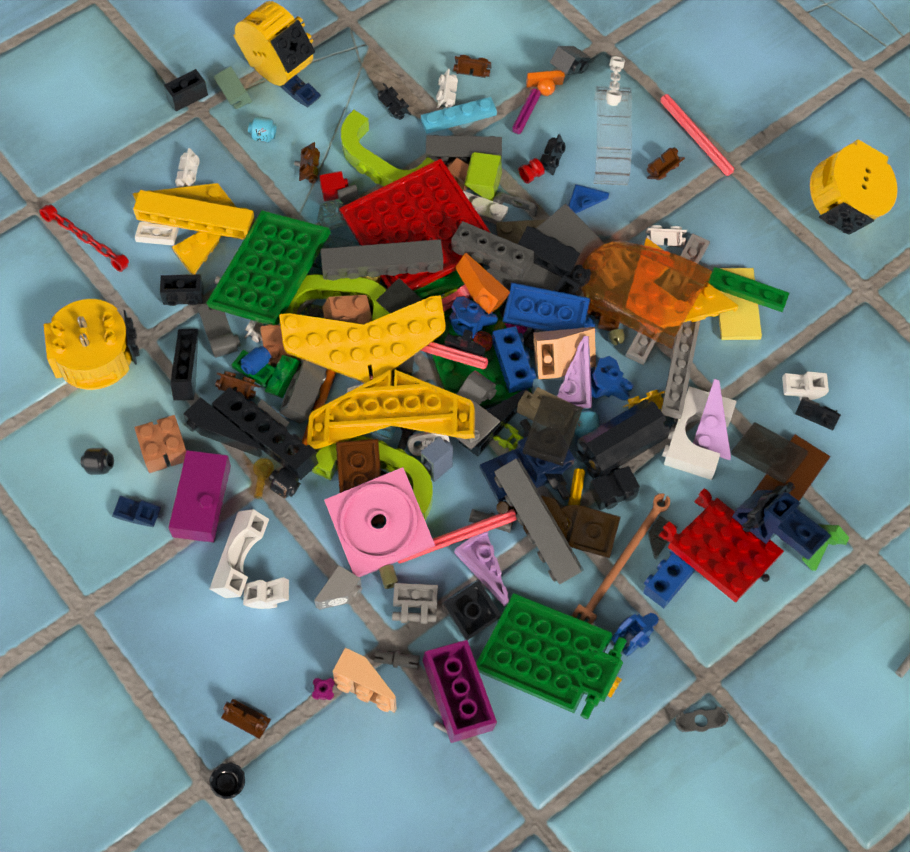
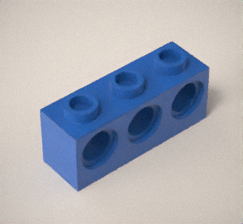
M516 326L493 331L492 343L508 392L512 393L526 388H533V380L536 379L534 368H530L528 350L523 348L524 338L522 333H518ZM517 375H523L524 378H518Z
M672 550L669 552L671 556L668 560L663 559L657 566V573L655 575L650 574L644 582L645 589L643 593L663 609L696 571ZM668 570H674L678 575H670ZM660 585V586H662L665 590H664V591H658V590L655 589L654 586Z

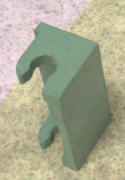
M231 66L213 76L230 105L235 104V109L252 102Z

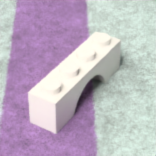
M254 509L237 513L210 585V590L224 598L241 597L248 579L243 571L244 560L251 547L263 538L269 521L267 517Z

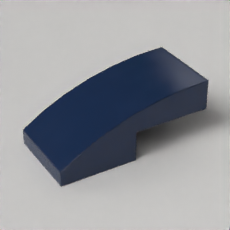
M297 75L281 86L293 99L307 108L321 97V94L309 82L305 84Z
M119 496L112 517L143 526L154 527L161 507L143 500L137 502Z

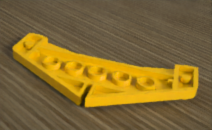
M441 295L428 297L364 325L291 313L279 315L283 347L288 354L363 383L370 381L368 366H371L373 379L389 370L392 372L441 336L446 328Z
M389 370L311 412L308 423L307 445L312 446L314 449H319L389 426L462 439L475 438V407L473 402L467 398L398 370H395L394 386H392V372Z

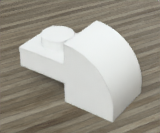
M807 372L805 375L785 373L782 377L784 395L798 396L800 401L802 397L815 400L829 392L827 373Z
M284 577L268 582L258 580L247 583L244 587L243 605L247 607L271 609L276 608L277 603L289 600V579Z

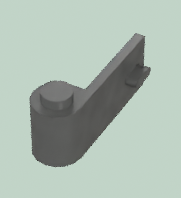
M207 304L198 306L214 357L217 358L238 351L237 347L241 346L238 335H233L225 312L210 309Z
M475 370L468 376L457 395L472 399L480 405L482 401L493 398L497 391L495 389L496 384Z

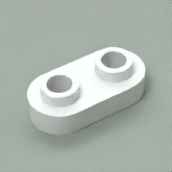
M422 432L412 435L407 445L413 455L421 456V450L431 445V442H434L437 436L449 441V437ZM416 441H421L419 446L414 445Z

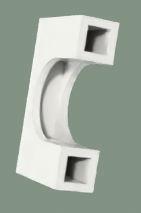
M689 386L681 419L674 418V422H677L676 428L671 427L668 439H671L670 446L665 445L662 456L666 457L664 465L712 480L720 453L696 446L688 439L685 432V427L688 424L701 420L710 392ZM722 397L726 427H728L736 401Z

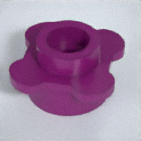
M315 678L313 680L314 692H312V697L315 700L333 699L334 680L332 678L327 680Z

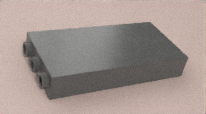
M564 204L537 227L541 233L556 238L566 246H572L580 253L570 275L573 274L577 265L580 264L583 268L588 265L591 257L601 253L606 246L567 204ZM534 263L524 280L512 278L508 274L494 270L491 267L486 270L508 290H510L511 283L553 291L561 280L560 276ZM507 296V298L505 299V301H504L503 304H502L505 308H506V303H507L508 296Z

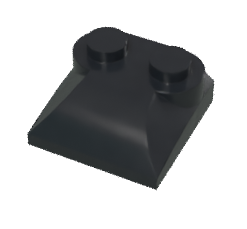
M476 580L463 587L442 603L445 613L451 618L465 640H469L501 617L500 612L480 580Z

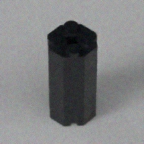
M645 399L579 438L576 446L578 451L575 452V455L581 463L583 462L586 465L589 475L594 479L609 474L668 438L670 428L669 426H664L663 422L666 421V418L658 406L652 401L648 403V400Z

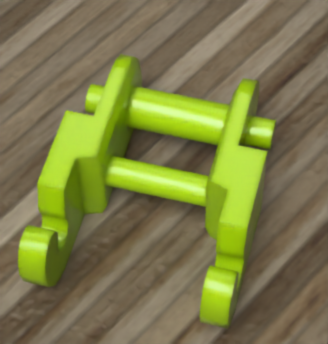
M506 423L504 427L506 429L509 428V432L512 435L507 440H503L497 435L493 439L495 441L498 440V444L504 449L509 448L512 451L516 449L518 441L524 437L518 434L517 429ZM513 437L517 439L513 444L509 443Z

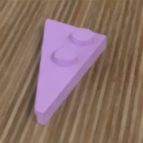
M583 336L582 341L579 343L576 355L568 368L565 380L561 384L557 397L575 405L574 409L592 408L589 336Z
M714 379L693 444L720 453L721 458L730 460L731 454L720 381Z
M487 531L469 538L458 546L454 553L505 606L509 602L506 586L503 585L502 573L498 560L494 556V548L490 543L489 532Z

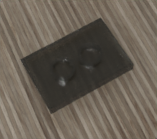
M543 395L523 448V454L563 466L583 408Z
M756 422L753 423L731 451L733 456L783 484L789 480L808 455L806 449Z

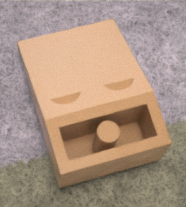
M595 328L534 332L535 371L538 379L565 376L583 336H589L590 368L595 367Z
M345 648L333 669L337 688L345 693L350 691L356 694V697L363 702L368 703L371 701L377 704V707L384 712H389L390 710L395 713L397 709L396 696L366 657Z

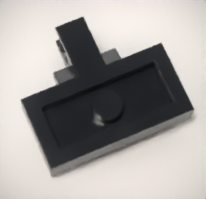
M464 329L462 337L459 335H447L445 346L485 357L486 348L471 340L473 336L472 331Z

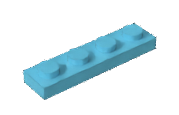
M488 97L422 114L421 121L426 134L497 116V110L492 98Z

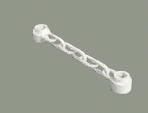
M612 56L609 63L610 69L614 72L610 76L613 81L609 85L611 89L607 90L606 100L607 104L617 106L621 102L622 93L618 91L620 84L617 81L621 78L618 72H621V69L624 68L625 59L617 56Z

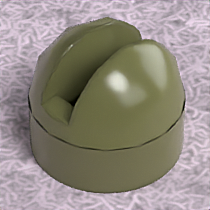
M616 329L608 333L609 341L613 345H618V342L622 344L625 340L623 329Z

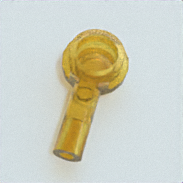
M258 459L253 465V472L257 476L254 498L262 499L265 480L274 471V465L269 459Z

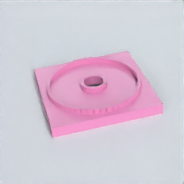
M403 467L324 500L351 570L358 577L372 573L383 566L391 565L435 546ZM378 514L384 515L387 520L386 525L381 529H376L371 525L372 518Z

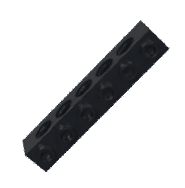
M229 387L212 402L213 408L261 446V450L288 469L298 479L302 480L318 464L317 452L312 446L304 445L296 434L291 435L282 423L277 424L274 422L270 414L261 412L259 407L253 401L248 402L240 391L235 392Z

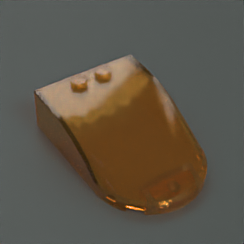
M615 241L597 247L587 256L582 266L584 269L591 270L589 282L581 288L584 297L590 298L589 304L594 309L672 349L676 335L704 286L707 287L709 285L712 271L668 251L630 242Z

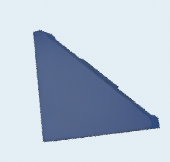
M575 184L569 207L576 214L607 200L609 193Z

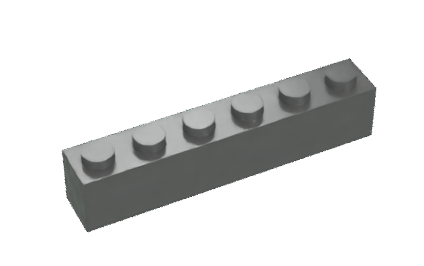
M441 240L321 249L324 280L334 281L340 278L356 279L358 277H377L379 275L396 276L398 274H417L419 272L435 273L443 270Z
M517 458L494 471L496 474L494 479L499 488L503 487L507 493L505 495L506 501L511 507L514 506L518 512L516 514L517 520L521 525H525L529 531L526 533L528 539L532 544H536L540 550L537 552L539 558L543 563L546 562L550 568L548 573L554 582L557 581L560 585L584 570L521 460Z

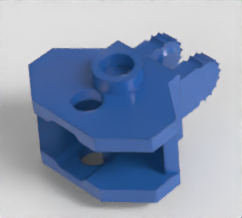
M456 297L452 304L453 312L449 317L455 333L462 336L464 329L473 332L472 338L475 337L478 331L482 330L483 326L494 325L498 321L496 314H492L493 312L488 314L480 305L466 297Z
M611 356L600 358L597 365L591 368L592 397H610L613 395L620 400L627 401L633 384L623 377L624 373L620 371L617 360Z
M651 612L644 617L640 614H634L620 624L611 640L616 644L619 637L626 639V649L623 653L628 657L639 647L643 648L650 642L649 636L654 631L653 627L659 622V617Z

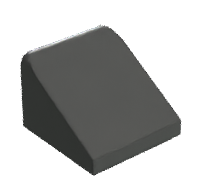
M356 185L338 190V199L344 205L359 199Z

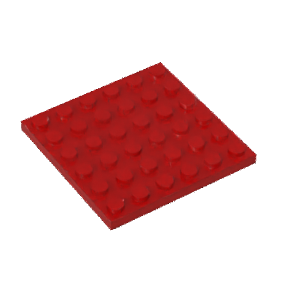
M442 159L430 163L339 208L340 214L360 246L441 240L443 270L435 273L419 272L417 274L404 273L396 276L380 275L387 289L400 278L411 290L416 291L455 271L463 255H458L452 250V237L462 221L491 233Z

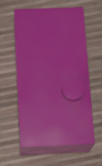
M186 450L169 523V530L173 538L215 542L231 468L227 455Z
M468 640L425 651L422 662L450 743L493 731L497 721Z

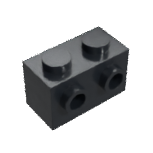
M201 274L161 275L160 295L163 305L203 304L204 285Z

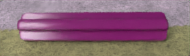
M533 88L530 91L512 126L513 133L518 135L522 133L540 97L541 92Z

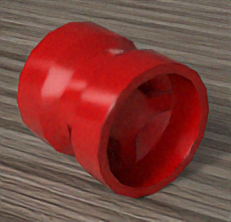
M533 158L529 161V164H524L518 168L519 175L526 184L531 183L535 177H540L545 173L542 163L537 158Z

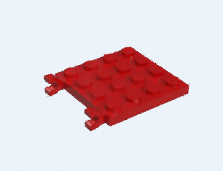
M704 488L694 502L705 510L680 534L677 533L676 527L669 521L664 525V530L659 536L670 542L668 546L670 550L736 603L777 561L784 550L771 540L765 544L752 532H745L742 529L744 527L732 517L735 511L718 498L713 501L710 492Z

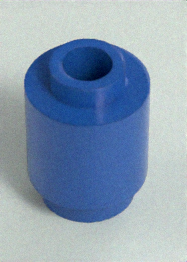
M263 346L255 347L241 359L242 370L248 375L258 373L269 363L271 359L269 351Z

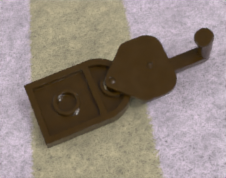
M541 495L571 548L610 558L621 516L577 504L560 508L555 499ZM501 501L496 506L500 514H504L511 509H514L516 514L518 513L515 507H511L507 501ZM523 525L525 533H528L529 531L527 530L526 526Z

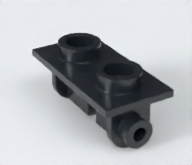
M383 83L385 89L378 92V99L386 108L392 104L388 110L395 119L402 120L406 112L411 115L407 110L410 106L404 99L399 100L397 98L399 94L392 86L388 88Z
M558 134L557 138L552 137L548 140L544 150L545 154H542L540 159L544 171L550 170L551 175H554L556 168L559 166L561 156L566 149L565 142H563L560 134Z
M802 397L795 414L833 431L841 414L837 413L838 410L819 406V403L809 400L808 397L807 399Z

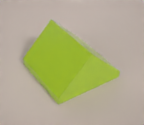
M477 152L472 153L464 185L481 197L493 201L497 195L502 174L501 156Z

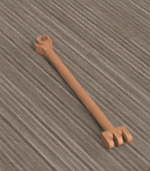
M661 493L654 497L652 510L587 606L583 607L579 604L571 615L572 617L577 618L580 613L582 616L579 620L585 621L588 618L589 621L587 623L593 625L597 619V615L593 613L594 609L661 512L668 510L670 506V498L668 496L664 500V507L658 506L657 503L663 501L665 494Z

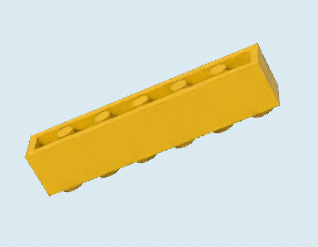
M140 190L133 208L136 219L140 221L242 240L245 239L255 222L253 211L247 208H236L227 204L220 205L209 201H198L189 197H177L172 194H160L151 190Z

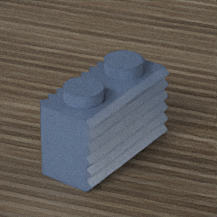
M437 437V440L434 439L431 445L421 450L422 465L428 471L433 482L453 467V447L449 441L443 440L441 437Z

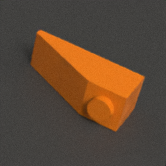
M467 253L463 255L456 266V270L474 301L490 314L503 304L510 291Z

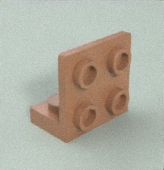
M268 324L260 327L263 347L271 355L268 363L270 366L277 367V363L282 355L295 358L296 360L299 359L284 350L280 325Z

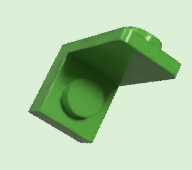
M818 524L832 536L810 560H807L804 556L802 557L804 563L812 571L817 570L828 544H847L849 537L839 525Z

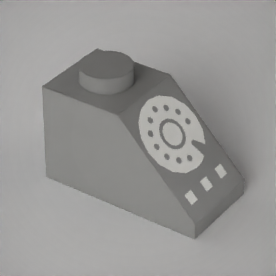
M338 566L315 598L316 608L320 610L350 603L353 597L356 599L362 591L361 578Z

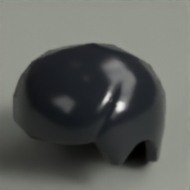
M232 762L222 763L216 767L210 776V789L215 796L224 800L235 798L245 786V773L239 765Z

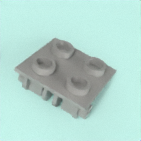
M469 399L475 407V438L457 439L472 450L500 423V420L472 399Z

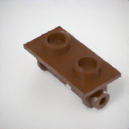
M467 55L455 56V62L458 64H454L453 71L457 72V74L470 75V69H474L473 76L481 78L490 77L492 65L488 59H470L471 57Z
M315 142L301 149L299 181L306 178L310 183H315L318 180L319 168L317 166H319L320 152L315 148Z
M669 148L661 154L663 162L658 157L648 165L647 172L650 175L647 179L661 180L665 178L666 173L677 168L685 157H678L677 148Z
M224 371V374L217 372V375L221 376L220 380L217 379L215 387H218V390L226 391L229 387L234 390L237 387V391H240L246 399L255 398L256 391H254V387L260 388V386L254 384L255 380L244 376L242 380L236 379V374Z
M234 699L231 702H226L223 708L225 712L221 719L258 739L261 738L271 721L270 718Z

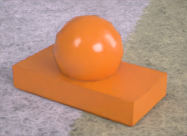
M561 70L527 73L526 86L537 87L541 95L549 96L555 91V85H563L565 74Z

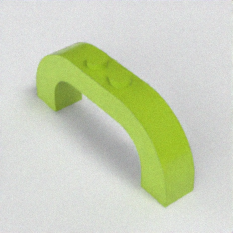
M353 110L342 124L341 144L346 160L360 174H365L374 183L380 184L383 187L435 162L427 157L414 169L401 170L395 168L359 143L360 139L369 131V119Z
M307 275L285 314H297L299 307L304 302L312 299L367 295L369 306L373 309L372 321L390 313L376 301L386 291L379 283L361 277L356 279L340 278L334 281L324 280L323 275Z
M357 436L345 441L369 440L370 438ZM378 440L380 468L388 472L404 468L426 521L433 502V486L428 471L422 463L408 455L404 450L394 449L385 442ZM336 443L322 447L317 452L318 464L312 469L313 473L329 480L333 478L338 469Z

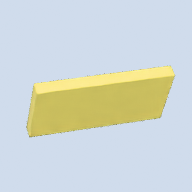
M720 268L755 281L753 268ZM720 291L739 305L735 312L730 310L718 314L721 340H761L762 333L758 304Z

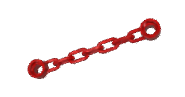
M45 205L39 210L41 217L45 221L51 222L54 219L61 227L76 234L84 243L93 246L97 252L105 257H109L112 266L118 272H122L128 267L129 260L125 255H116L109 247L97 242L86 231L80 230L73 222L57 214L58 212L53 205ZM64 220L69 223L68 227L63 224ZM83 234H85L86 236H88V237H87V240H85L84 238H82ZM102 247L107 250L106 254L101 251Z

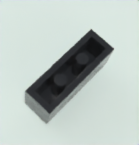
M529 226L526 227L518 245L534 251V264L561 278L563 275L566 277L570 275L580 255L572 246H566L556 238L549 237L541 233L539 229Z

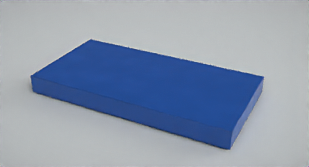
M511 283L503 323L542 331L584 328L590 298Z

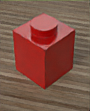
M342 171L319 175L324 202L338 199V190L349 187L348 180L343 178Z

